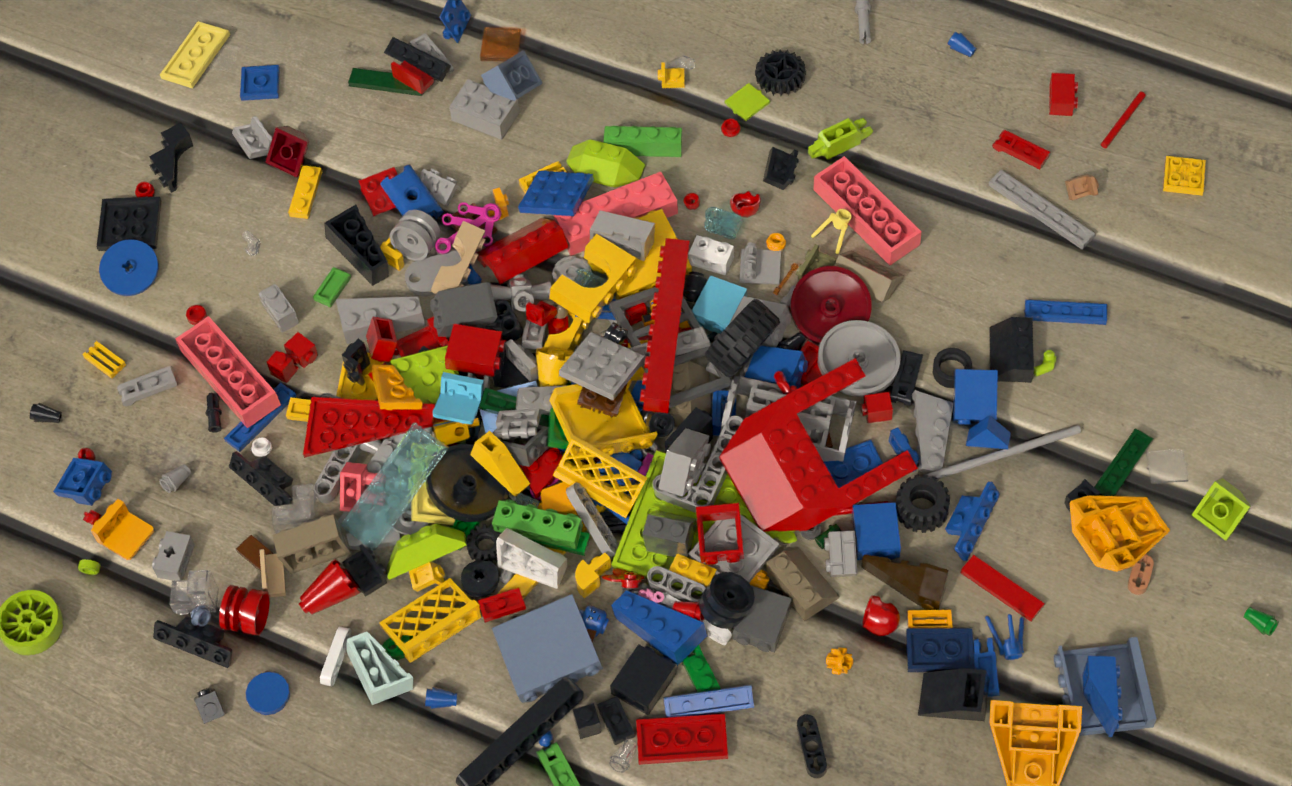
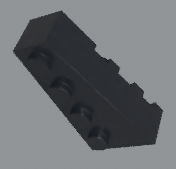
M357 205L350 207L324 223L325 238L372 286L389 277L388 261L378 243L375 242L373 234L368 229L365 219L359 213Z

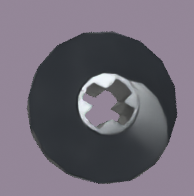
M476 560L465 566L461 573L462 587L472 597L480 598L490 595L498 587L500 580L498 569L491 561Z

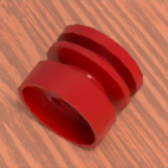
M234 585L227 587L219 613L221 629H231L236 632L242 629L243 633L259 636L263 632L268 619L270 608L269 593L256 589H251L248 593L245 587L239 588Z

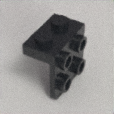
M506 348L504 352H500V369H496L495 375L492 377L494 387L509 388L529 383L530 381L507 358Z

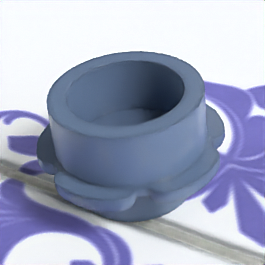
M203 605L194 608L191 612L192 624L205 626L210 621V611Z

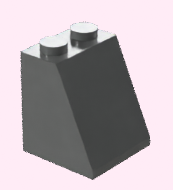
M490 282L438 291L430 303L431 311L434 313V327L437 329L438 337H450L453 324L484 328L494 323L497 318Z
M659 510L649 513L642 534L646 551L672 557L680 554L689 558L688 554L692 547L697 519Z

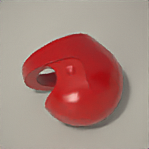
M871 595L865 609L862 626L878 636L893 633L900 623L898 609L891 602L884 603L879 596Z

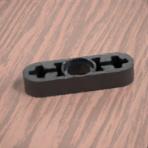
M804 714L797 720V732L806 770L812 778H821L826 774L827 762L817 721L812 715ZM804 722H808L810 725L811 735H807L806 728L803 726ZM809 741L816 742L818 744L817 750H807L805 747L806 743ZM814 757H817L818 766H821L820 771L812 768Z

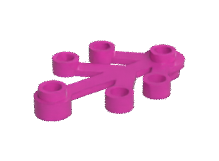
M462 202L458 205L459 214L466 215L472 213L481 216L475 220L454 217L449 213L442 216V223L445 226H461L462 222L465 221L479 228V226L486 222L483 238L488 237L490 243H484L483 246L489 247L493 242L491 237L493 223L500 219L501 210L494 203L486 204L484 207H477ZM461 206H466V207H467V211H466V212H462V211L460 210V207H461ZM488 211H494L495 215L493 217L488 216ZM445 217H450V218H451V222H450V223L444 222V218H445ZM458 232L447 239H438L435 243L436 251L442 255L449 253ZM440 244H445L447 248L441 250L439 246Z

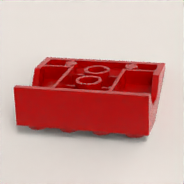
M540 218L476 253L479 254L477 260L484 268L488 266L493 271L498 282L502 284L569 247L563 229L554 220Z

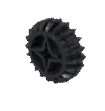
M781 49L778 52L772 50L771 54L765 53L764 57H760L755 70L757 84H760V88L765 89L766 93L771 91L773 96L776 93H779L780 96L786 93L789 96L790 91L796 93L797 88H801L802 83H804L806 75L805 64L801 57H796L795 52L790 54L788 50L782 52Z

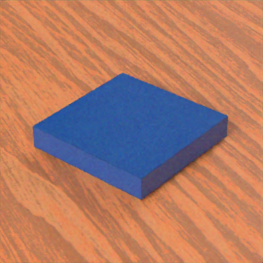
M279 65L242 67L241 101L279 98Z

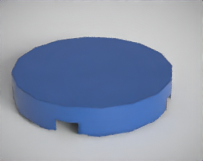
M261 673L249 682L246 689V700L253 711L262 715H271L281 711L290 698V687L285 678L278 673Z

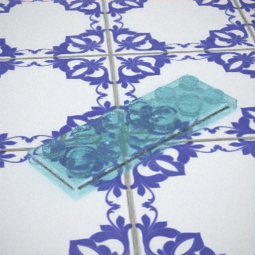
M414 422L341 523V526L367 547H370L371 550L375 551L449 447Z

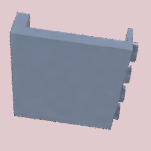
M572 594L492 628L517 696L522 703L536 700L538 696L547 693L562 678L569 677L576 683L578 679L596 675L599 670L603 669Z
M1137 637L1128 638L1127 644L1063 651L1062 646H1058L1057 653L1054 654V665L1056 668L1059 667L1060 671L1058 683L1059 687L1064 690V695L1062 696L1063 705L1082 706L1079 736L1106 733L1083 695L1082 673L1088 656L1116 657V665L1120 666L1119 679L1117 678V686H1121V699H1118V707H1122V720H1119V728L1115 729V732L1154 727L1157 718Z

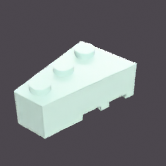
M368 632L347 639V654L372 705L413 690V676L410 673L407 674L399 666V663L395 659L393 660Z

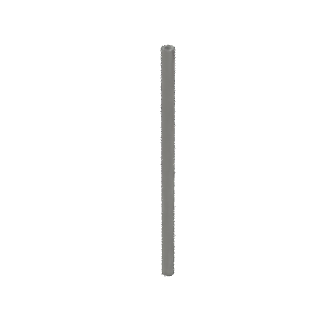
M1077 425L926 475H928V478L934 476L937 479L947 477L1079 434L1081 429Z

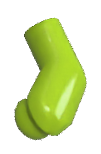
M1046 350L1044 352L1042 364L1034 367L1033 374L1035 377L1054 369L1057 360L1054 351Z

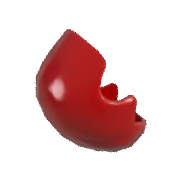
M750 191L744 194H734L730 200L732 211L743 218L755 215L761 204L760 195L756 194V196H753Z

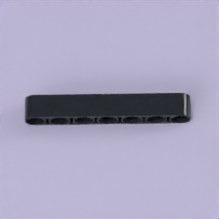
M569 677L562 678L457 776L456 784L458 786L492 785L582 700L584 692Z

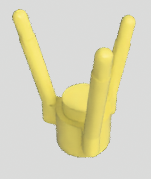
M839 209L836 214L831 213L829 218L815 230L811 237L814 238L833 221L834 227L841 230L835 252L839 254L845 231L851 219V213L846 209Z

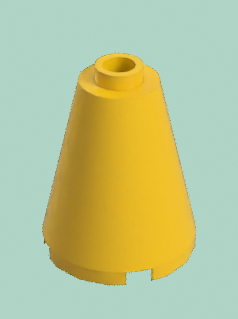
M548 347L536 349L539 387L567 386L568 380L559 376V370L574 353L573 351L560 348L548 351Z

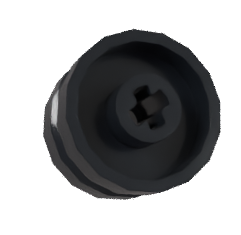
M721 572L716 574L700 596V612L709 623L721 629L736 627L754 604L755 595L753 588L746 579L736 573Z

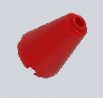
M336 558L328 564L300 596L301 602L299 605L306 614L310 612L313 615L361 593L347 570L339 566L341 563Z

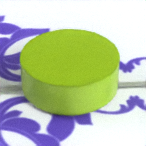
M84 559L79 561L78 570L85 574L96 575L99 573L101 565L98 562Z

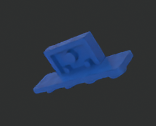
M987 482L980 497L962 495L945 528L948 534L960 536L955 546V551L963 561L968 560L995 503L998 501L1000 493L993 482Z

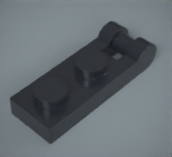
M903 350L890 397L891 402L896 403L898 401L906 406L911 405L912 393L915 390L923 354ZM899 390L907 391L906 395L900 394Z

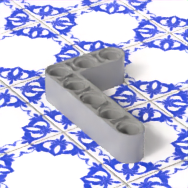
M323 393L319 396L324 398H340L331 393ZM359 445L334 450L314 485V491L321 503H330L335 499L340 490V472L346 462L355 463L362 451L359 449ZM345 453L349 454L347 458H340ZM333 471H339L338 475L330 476ZM325 488L329 489L326 494L320 493Z
M731 416L726 420L697 487L692 486V489L686 492L688 493L686 497L679 498L675 494L659 490L661 475H658L653 480L656 497L695 513L696 507L701 506L697 504L701 499L708 501L702 506L714 505L727 475L724 466L715 468L714 464L721 462L719 456L724 450L722 446L728 444L736 432L730 430V428L735 425L739 426L743 419L739 416ZM708 481L716 482L712 487L705 485Z

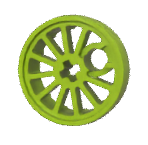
M24 590L10 596L0 606V639L14 653L20 655L42 653L53 646L61 635L63 629L62 612L56 601L42 591ZM35 603H40L34 612ZM29 604V609L24 610L22 606ZM46 606L50 607V609L43 612ZM19 608L21 611L19 615L14 614L13 612ZM9 618H12L17 621L7 623ZM42 628H44V631L42 633L37 634L38 631L43 630ZM7 629H14L11 632L6 633Z

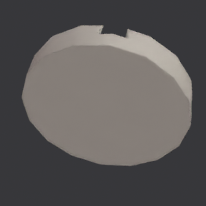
M576 256L562 258L555 264L552 272L554 283L563 274L577 284L587 287L592 278V270L588 262L583 258H576Z

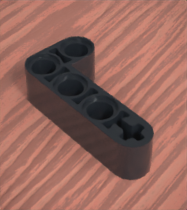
M506 300L496 301L497 321L483 329L501 331L502 340L509 341L512 339L515 341L519 339L523 334V328L514 310Z

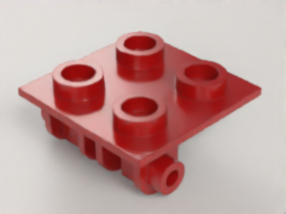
M395 167L359 180L361 192L367 200L373 217L396 208L380 185L386 177L392 179L398 175Z

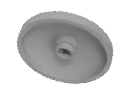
M861 320L840 323L825 334L819 346L818 366L822 376L854 358L857 359L866 375L860 381L840 391L844 394L859 397L877 394L885 390L894 381L900 366L898 345L885 329L874 323Z

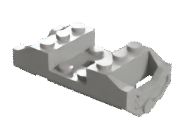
M734 375L728 392V402L723 414L721 431L726 420L731 417L737 394L750 396L745 418L784 397L785 394L781 392L777 384ZM830 396L797 414L823 462L836 460L843 462L857 401ZM833 414L846 417L839 450L825 447ZM736 427L730 428L732 431H737L738 429Z

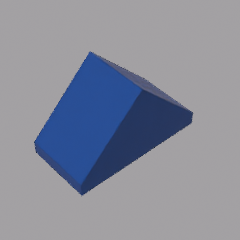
M989 415L969 429L966 446L1008 449L1011 433Z

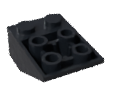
M961 668L923 673L918 716L985 722L990 682L987 670Z

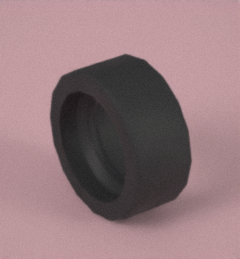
M946 348L935 356L932 373L934 379L940 385L946 388H954V376L943 373L940 369L941 363L955 360L960 362L964 369L972 370V361L965 351L959 348Z

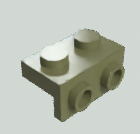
M815 244L812 250H808L804 264H800L797 269L798 282L804 275L816 268L834 266L837 259L819 252V245Z

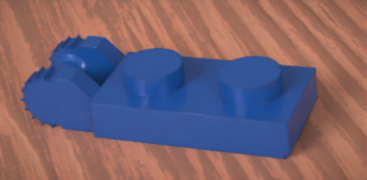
M993 637L987 638L988 652L981 653L979 639H974L975 669L987 670L990 678L988 697L1000 696Z

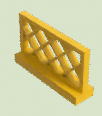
M575 435L571 438L559 466L553 474L554 477L570 486L574 483H580L590 498L624 518L628 516L647 480V477ZM574 444L582 448L583 452L577 453ZM586 457L589 464L583 465L580 458ZM592 457H598L602 463L595 464ZM567 459H574L576 465ZM610 467L618 469L620 474H613ZM605 468L607 475L601 476L598 469ZM591 469H592L594 475H592L591 473L587 472L586 470H591ZM629 478H634L640 484L632 485ZM616 479H623L626 486H619ZM610 480L613 486L604 481ZM623 491H629L631 497L623 493Z
M449 578L382 620L379 624L404 652L405 658L411 663L480 619L481 613L479 604L475 600H471ZM448 587H451L454 591L453 595H442V591ZM428 600H436L435 607L424 606V604ZM440 600L451 601L450 607H439ZM455 601L466 603L461 608H454ZM410 611H419L417 618L406 616ZM422 612H434L433 618H421ZM437 613H449L444 619H436ZM393 622H401L399 629H390L388 625ZM416 623L415 630H405L404 624ZM420 624H431V627L425 631L419 630ZM402 635L413 636V638L406 643H403L401 641Z

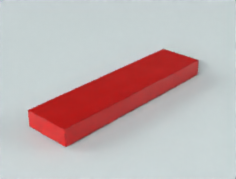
M975 555L961 569L960 573L1030 622L1033 621L1044 607L1045 603Z

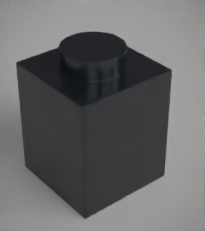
M594 703L572 709L580 739L601 733L600 721Z

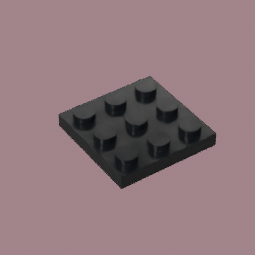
M161 198L102 199L96 246L98 251H107L112 245L123 240H138L146 243L152 249H157Z

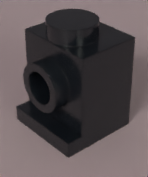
M1084 479L1079 486L1066 495L1064 504L1070 511V502L1072 500L1087 495L1100 496V492Z

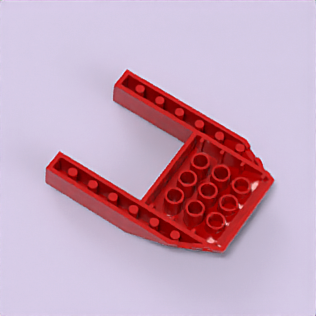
M856 358L743 419L728 445L720 454L719 459L757 527L763 532L807 531L918 469L907 450L838 488L797 414L866 377Z

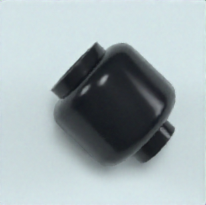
M692 271L685 275L683 296L686 297L687 301L696 303L708 281L704 274Z

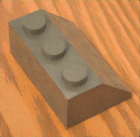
M852 250L839 254L834 265L848 269L860 277L869 290L871 300L878 303L884 302L891 297L904 276Z
M692 361L674 366L670 396L710 382L709 372L705 370V367ZM710 393L671 407L670 414L674 418L675 426H679L695 407L701 411H707L712 416Z
M801 549L783 551L766 562L767 576L784 596L792 598V607L804 621L839 599L838 594Z

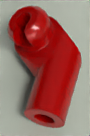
M777 371L774 374V379L783 394L787 395L797 390L795 385L789 386L783 372Z

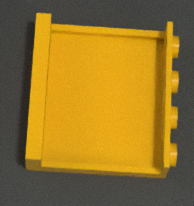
M662 209L650 211L640 218H634L655 223L654 243L645 261L636 258L635 267L637 269L632 277L628 276L625 280L623 288L615 292L617 300L654 288L656 277H661V273H657L658 262L663 261V258L659 257L660 247L665 246L666 238L677 239ZM688 259L686 275L692 272V266Z
M631 379L627 382L617 417L613 416L611 418L603 414V411L599 414L598 409H595L593 412L592 407L591 410L580 408L581 405H577L583 386L578 384L554 388L549 400L568 442L575 435L609 456L620 452L627 453L640 448L647 449L653 445L657 432L649 433L629 391ZM574 444L577 453L583 452L582 448Z

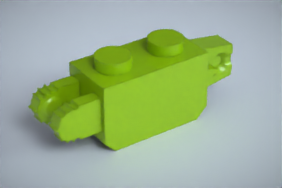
M847 118L822 130L818 134V140L808 147V154L812 159L823 155L828 160L860 145L861 140L873 133V129L870 126L863 128L867 124L864 118L854 122L852 119Z

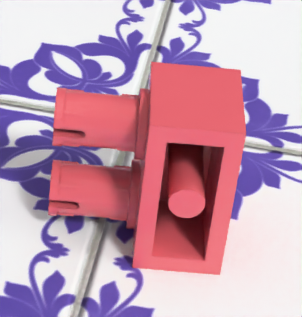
M346 462L340 472V511L361 513L366 504L385 506L386 498L384 497H386V493L370 492L367 489V485L385 487L387 475L385 473L368 472L367 464Z

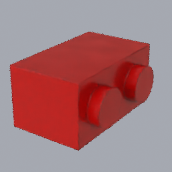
M1051 73L1049 115L1072 116L1073 110L1077 109L1078 97H1075V93L1078 91V82H1075V74Z
M372 316L366 334L370 357L378 362H390L397 345L392 319Z

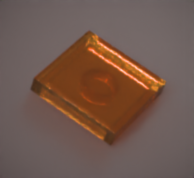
M484 27L480 60L504 62L518 54L521 29Z

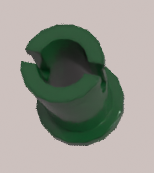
M837 524L829 525V529L815 537L814 540L823 549L824 538H828V533L842 532Z

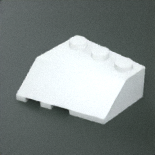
M506 528L496 540L498 567L558 589L567 569V558Z

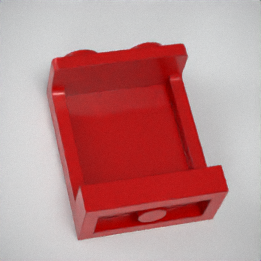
M433 316L427 319V327L397 340L393 355L401 358L417 354L422 346L433 350L448 346L449 342L446 337H438L437 329L434 327Z

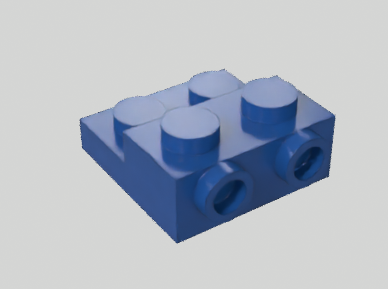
M73 458L53 492L59 497L71 498L78 504L92 506L95 500L100 499L101 490L105 483L110 482L112 471L104 462Z

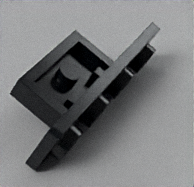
M233 452L229 468L283 514L289 513L293 499L283 489L292 485L293 478L266 456L249 462L239 452Z
M188 616L176 627L160 620L154 623L153 638L155 640L223 667L229 668L231 666L232 649L218 644L224 638V630L209 624L205 626L193 625L191 622L192 618Z

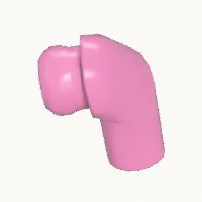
M641 589L638 593L639 596L658 604L664 600V594L659 591L655 593L651 589Z

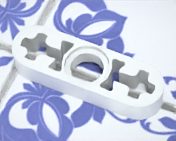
M339 626L320 676V683L332 687L336 681L347 650V639L351 638L350 628Z

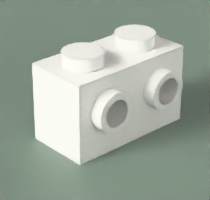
M696 235L688 253L691 266L726 276L734 259V246L727 242H719L709 237Z

